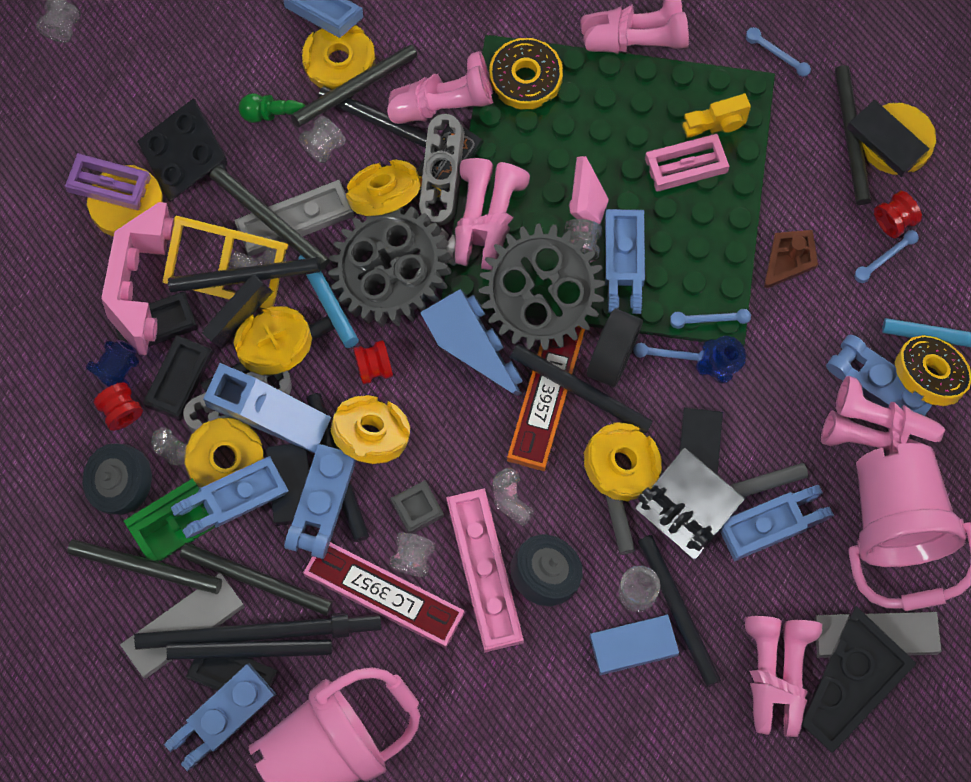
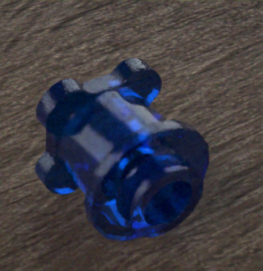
M730 336L708 340L702 346L704 353L702 359L697 362L696 369L700 375L705 376L708 374L715 377L719 383L725 384L731 381L732 374L738 372L744 366L746 361L745 349L740 341Z
M117 339L116 342L106 341L104 353L97 363L89 361L86 365L87 370L95 374L108 387L122 382L129 385L125 377L132 367H137L139 364V360L135 356L137 353L136 349L120 339Z

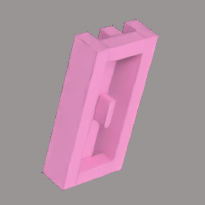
M718 134L649 151L645 155L646 164L650 167L651 178L654 179L656 192L728 173L729 169ZM713 148L714 152L696 157L692 156L681 159L678 162L658 166V162L689 155ZM705 165V166H702V167L690 169V168H693V167Z

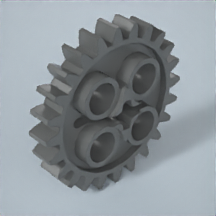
M412 206L404 213L401 207L392 213L366 216V221L363 223L354 217L352 220L355 229L353 231L344 228L341 230L347 239L345 242H334L333 245L340 251V255L329 256L330 261L337 268L330 270L328 275L334 281H337L331 288L337 295H340L338 298L339 302L344 307L349 306L348 311L354 317L361 314V318L367 324L375 317L376 322L381 327L385 326L388 317H390L396 326H400L401 315L405 314L413 322L415 321V309L419 308L421 311L427 309L425 302L428 299L439 302V298L434 291L436 288L447 289L446 283L440 277L452 273L448 265L444 264V262L452 259V255L447 249H444L449 243L444 235H440L442 230L436 222L431 224V219L426 213L419 216V213ZM405 235L408 236L404 244L397 247L394 246L398 238ZM373 251L369 260L360 262L361 257L365 253ZM421 268L418 276L414 279H407L411 270ZM383 283L386 284L383 292L378 295H372L376 286Z
M536 224L534 235H529L524 226L520 227L521 239L516 240L509 233L506 234L509 246L505 249L495 244L494 248L499 257L497 259L485 258V261L493 268L491 272L480 273L482 278L489 280V286L480 288L479 292L490 295V300L481 306L484 309L494 308L495 313L489 318V323L501 320L503 325L500 328L499 334L503 335L512 330L514 332L512 337L513 344L519 342L522 337H527V349H532L537 339L541 341L543 350H548L550 339L554 338L558 346L563 347V335L568 334L576 341L578 339L575 330L577 326L586 330L590 329L589 324L584 318L587 315L599 316V313L591 306L593 302L604 301L603 297L595 294V288L604 286L605 281L594 279V274L600 272L603 268L601 265L590 266L589 261L593 259L596 253L594 251L585 254L581 252L585 244L584 239L577 241L573 245L570 242L572 237L571 230H568L561 238L558 237L556 225H552L549 233L544 234L541 224ZM546 249L554 250L559 257L558 265L551 271H543L537 264L539 253ZM524 257L529 259L542 280L550 279L552 281V285L549 286L548 290L563 311L561 317L556 316L542 294H533L532 290L536 287V283L521 262ZM512 271H521L526 278L525 287L517 293L510 292L505 286V278ZM567 281L576 283L580 289L579 299L572 304L563 303L558 296L560 286ZM533 303H541L546 307L547 318L541 325H533L526 318L527 308Z

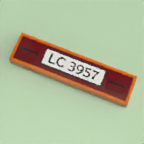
M580 326L575 328L578 335L576 341L568 334L563 335V347H559L554 338L550 339L548 350H543L540 344L537 355L573 375L585 329ZM532 371L507 461L545 472L568 390L535 371Z

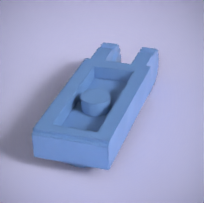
M606 209L605 285H608V313H611L614 308H619L618 285L632 286L630 308L632 309V314H641L642 286H644L645 281L644 210Z
M268 456L200 488L196 494L173 505L171 510L174 516L184 515L202 503L204 504L209 515L191 522L183 529L186 538H191L214 525L217 528L286 495L288 489L271 457Z
M815 485L794 494L789 492L730 517L719 531L733 560L737 561L801 534L808 528L816 526L834 516L830 507L820 508L806 516L802 515L798 507L816 500L823 494L820 486Z
M246 664L186 720L188 723L170 737L164 745L171 752L183 745L186 739L194 732L202 738L204 743L196 750L190 752L181 764L188 771L208 753L220 748L277 694L250 664Z

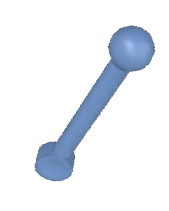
M748 29L746 40L749 43L760 44L794 67L799 76L806 77L810 74L811 68L808 63L798 62L761 37L759 29Z
M914 230L907 231L904 234V239L869 266L859 267L854 275L856 281L859 283L867 282L871 273L908 244L913 245L917 243L919 239L918 233Z
M740 309L737 313L685 316L682 312H674L671 315L670 323L672 327L677 329L682 328L686 323L738 321L745 324L750 321L751 313L747 309Z
M637 343L633 348L634 354L639 358L653 355L694 360L704 367L709 366L714 359V355L710 350L692 353L647 347L644 343Z

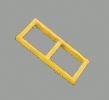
M175 216L162 283L168 284V278L175 277L173 275L183 226L225 236L218 271L228 269L234 239L277 249L274 263L284 262L288 244ZM280 278L270 279L269 288L273 293L260 306L261 308L274 307ZM224 286L194 290L229 300L236 293L224 289Z

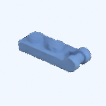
M847 335L841 343L842 350L840 353L833 355L826 364L827 369L842 381L846 376L857 378L862 385L863 395L878 405L888 408L890 402H895L900 408L905 405L912 411L925 416L932 404L921 400L924 396L916 391L912 394L904 387L897 376L895 365L869 349L860 338L854 335ZM854 359L864 365L859 372L851 366Z
M318 444L292 525L286 536L285 549L297 552L300 548L312 552L311 556L325 558L357 460L344 454L339 449ZM306 525L320 528L317 536L305 534Z

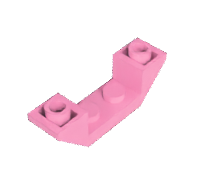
M163 202L152 206L114 232L101 298L107 318L139 355H147L149 341H155L157 318H152L148 303L132 301L133 283L129 280L131 271H137L139 253L165 255L167 241H171L174 218H170L167 203Z

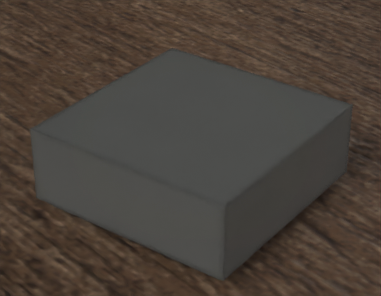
M426 480L390 498L408 535L444 518V513Z

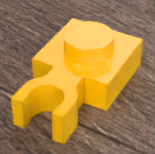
M746 93L711 103L707 110L693 111L685 114L686 122L682 126L687 138L699 135L706 130H710L711 134L722 130L723 132H732L746 124L751 105Z

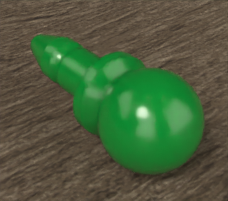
M251 93L245 95L240 100L239 113L245 121L257 123L263 119L265 121H272L275 115H291L306 105L294 100H274L271 95H264L262 97L259 94Z

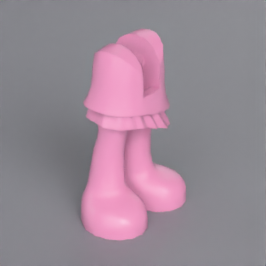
M664 0L662 8L651 13L634 14L633 5L623 10L620 6L613 10L584 15L580 21L585 47L591 52H612L619 55V51L626 52L627 46L630 45L660 46L673 49H686L689 46L688 22L685 12H682L681 0Z
M481 51L470 54L467 60V74L459 79L443 83L438 74H433L428 79L424 77L415 83L392 90L387 107L389 119L396 124L412 121L426 122L427 118H433L436 111L440 109L487 106L492 104L491 95L493 94V89L490 83L488 68Z
M469 158L462 160L459 166L461 178L468 182V194L464 216L457 222L458 226L455 228V263L467 266L472 253V245L474 244L484 246L481 268L492 270L493 267L485 261V258L497 259L499 257L494 245L498 244L503 247L506 234L510 231L508 224L514 218L506 213L513 191H522L528 186L530 174L515 165L499 162L496 167L494 190L488 215L481 216L485 193L493 173V164L487 159Z
M846 376L838 391L836 399L837 412L832 410L828 414L823 426L821 442L828 446L851 442L877 448L883 447L886 455L898 453L896 444L920 443L908 438L910 434L932 442H940L945 428L938 422L912 411L905 405L900 408L895 402H890L887 408L865 399L859 380ZM849 418L861 419L888 427V432L860 425Z
M768 616L746 617L745 629L755 639L758 652V670L750 671L754 683H751L750 686L753 693V716L756 733L770 734L773 703L785 704L783 718L784 736L798 737L802 727L805 707L808 702L805 699L808 691L803 689L802 685L805 648L809 643L818 640L822 634V623L810 620H790L784 623V670L782 680L776 677L777 646L782 621Z

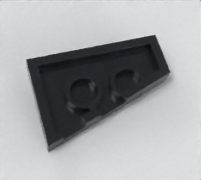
M853 606L803 716L802 726L830 753H833L917 664L857 606Z

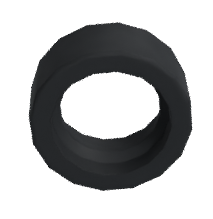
M613 309L594 349L587 369V377L611 387H616L638 338L643 323L642 319L619 309Z

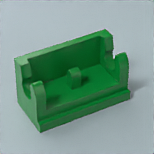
M193 478L124 520L125 525L147 559L160 562L180 550L186 542L191 543L215 528L214 525L196 536L186 538L183 529L191 522L209 515L204 504L202 503L184 515L174 516L171 510L173 505L199 491V487Z

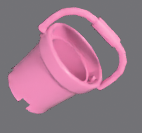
M920 443L896 444L898 453L885 456L882 447L863 455L856 462L863 530L860 531L859 540H857L858 545L851 546L848 550L852 574L859 591L874 604L887 609H904L905 611L946 604V600L964 593L971 586V565L966 576L956 586L943 590L942 587L901 595L902 598L889 599L876 594L867 585L862 572L860 558L869 565L880 567L919 565L955 553L964 546L966 537H968L971 551V522L964 523L963 519H960L953 513L938 462L931 446Z
M372 667L354 670L333 682L328 679L320 682L309 692V699L267 734L249 745V752L251 755L257 750H261L264 758L256 763L255 766L264 782H357L360 779L370 781L385 773V761L396 755L412 740L419 726V702L399 675H392L387 670ZM369 678L383 680L395 699L410 715L408 727L403 735L381 752H379L351 705L339 691L358 680Z

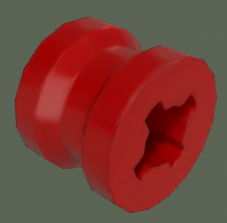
M898 191L892 196L889 203H881L874 209L877 223L891 238H898L904 233L907 226H916L922 220V213L918 204L905 191Z
M384 340L375 342L373 347L363 348L358 346L353 348L363 385L371 383L373 378L381 376L385 379L393 377Z
M127 383L114 384L103 390L94 399L93 403L97 410L104 412L106 415L105 423L109 430L115 431L125 428L135 422L143 413L139 402L132 400V391Z

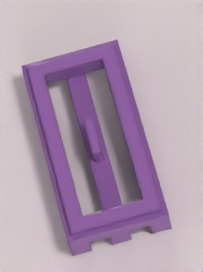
M77 153L65 188L69 193L139 211L141 206L140 199L145 195V186L149 184L151 176L147 171ZM85 167L137 182L136 185L114 180L110 177L83 172L81 168ZM77 180L132 194V196L77 182Z

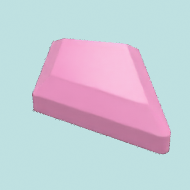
M577 157L572 200L569 204L570 213L590 232H597L609 199L587 157Z

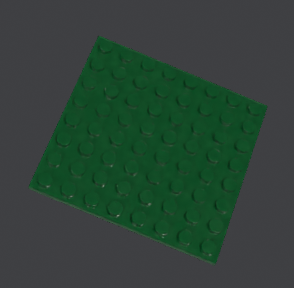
M485 35L482 55L486 62L489 76L490 62L495 52L505 43L515 40V38ZM547 43L557 52L562 62L563 71L561 87L551 101L549 99L541 107L535 109H517L502 102L499 99V95L493 90L491 95L492 104L473 106L469 131L484 142L473 158L487 159L493 164V173L485 193L481 216L488 215L497 164L505 162L522 168L530 174V180L524 190L513 191L506 213L514 218L508 224L510 227L509 234L516 240L521 239L520 227L524 226L529 235H534L536 224H541L544 234H548L552 225H556L558 237L561 238L568 230H571L572 237L570 242L573 245L577 241L584 239L585 244L581 252L583 254L590 251L596 253L593 259L589 261L590 266H602L603 269L594 274V279L605 281V212L598 231L590 232L570 213L569 208L570 201L572 200L577 157L586 156L609 199L606 209L644 210L645 281L644 286H642L641 314H632V309L630 308L632 286L618 285V309L643 320L640 334L744 348L747 323L742 324L738 321L686 323L682 328L677 329L672 327L670 319L674 312H682L685 316L737 313L740 309H747L749 311L775 73L620 52L619 55L612 52H591L583 47ZM521 68L516 72V75L522 80H530L536 76V73L530 68ZM746 93L751 108L747 122L741 128L732 132H723L722 130L712 134L710 130H706L699 135L687 138L682 126L686 122L685 114L693 111L707 110L711 103ZM718 134L729 164L728 173L656 192L654 179L651 178L649 172L650 167L645 161L646 152ZM711 148L658 162V166L678 162L681 159L708 154L714 152V150ZM705 165L693 167V168H690V169L702 167V166H705ZM462 178L452 235L455 237V228L458 226L457 222L464 216L468 194V182ZM505 238L503 247L506 249L509 246L507 238ZM472 245V253L467 266L459 264L452 266L447 263L452 273L445 275L444 282L447 285V289H443L441 300L459 289L468 297L474 294L480 305L490 300L489 294L479 292L480 288L489 286V280L482 278L480 273L492 271L481 268L484 246ZM551 249L541 251L537 257V264L543 271L553 270L559 262L557 253ZM524 257L521 262L536 283V287L532 290L533 294H542L556 316L561 317L563 311L548 290L549 286L552 285V281L550 279L542 280L529 259ZM512 271L506 276L505 286L510 292L517 293L525 287L526 278L521 271ZM569 281L563 283L558 290L560 300L565 304L576 302L580 296L579 286ZM608 285L595 288V294L603 297L604 301L592 303L591 307L599 313V316L587 315L584 318L590 327L604 328L611 314L608 313ZM541 303L531 304L527 308L526 318L546 320V307ZM483 308L484 312L495 313L494 308Z

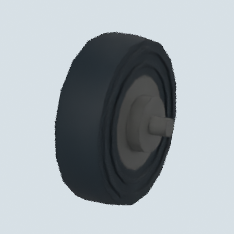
M111 443L98 448L89 457L84 468L82 485L85 496L93 507L103 513L124 515L136 510L145 501L151 489L152 472L149 461L141 451L127 444Z
M541 534L528 538L517 548L510 563L511 578L516 589L526 599L541 606L552 607L566 602L578 590L583 577L582 563L577 552L567 542L552 535Z

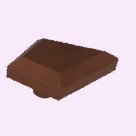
M813 230L775 233L764 283L765 288H770L817 268L818 260Z

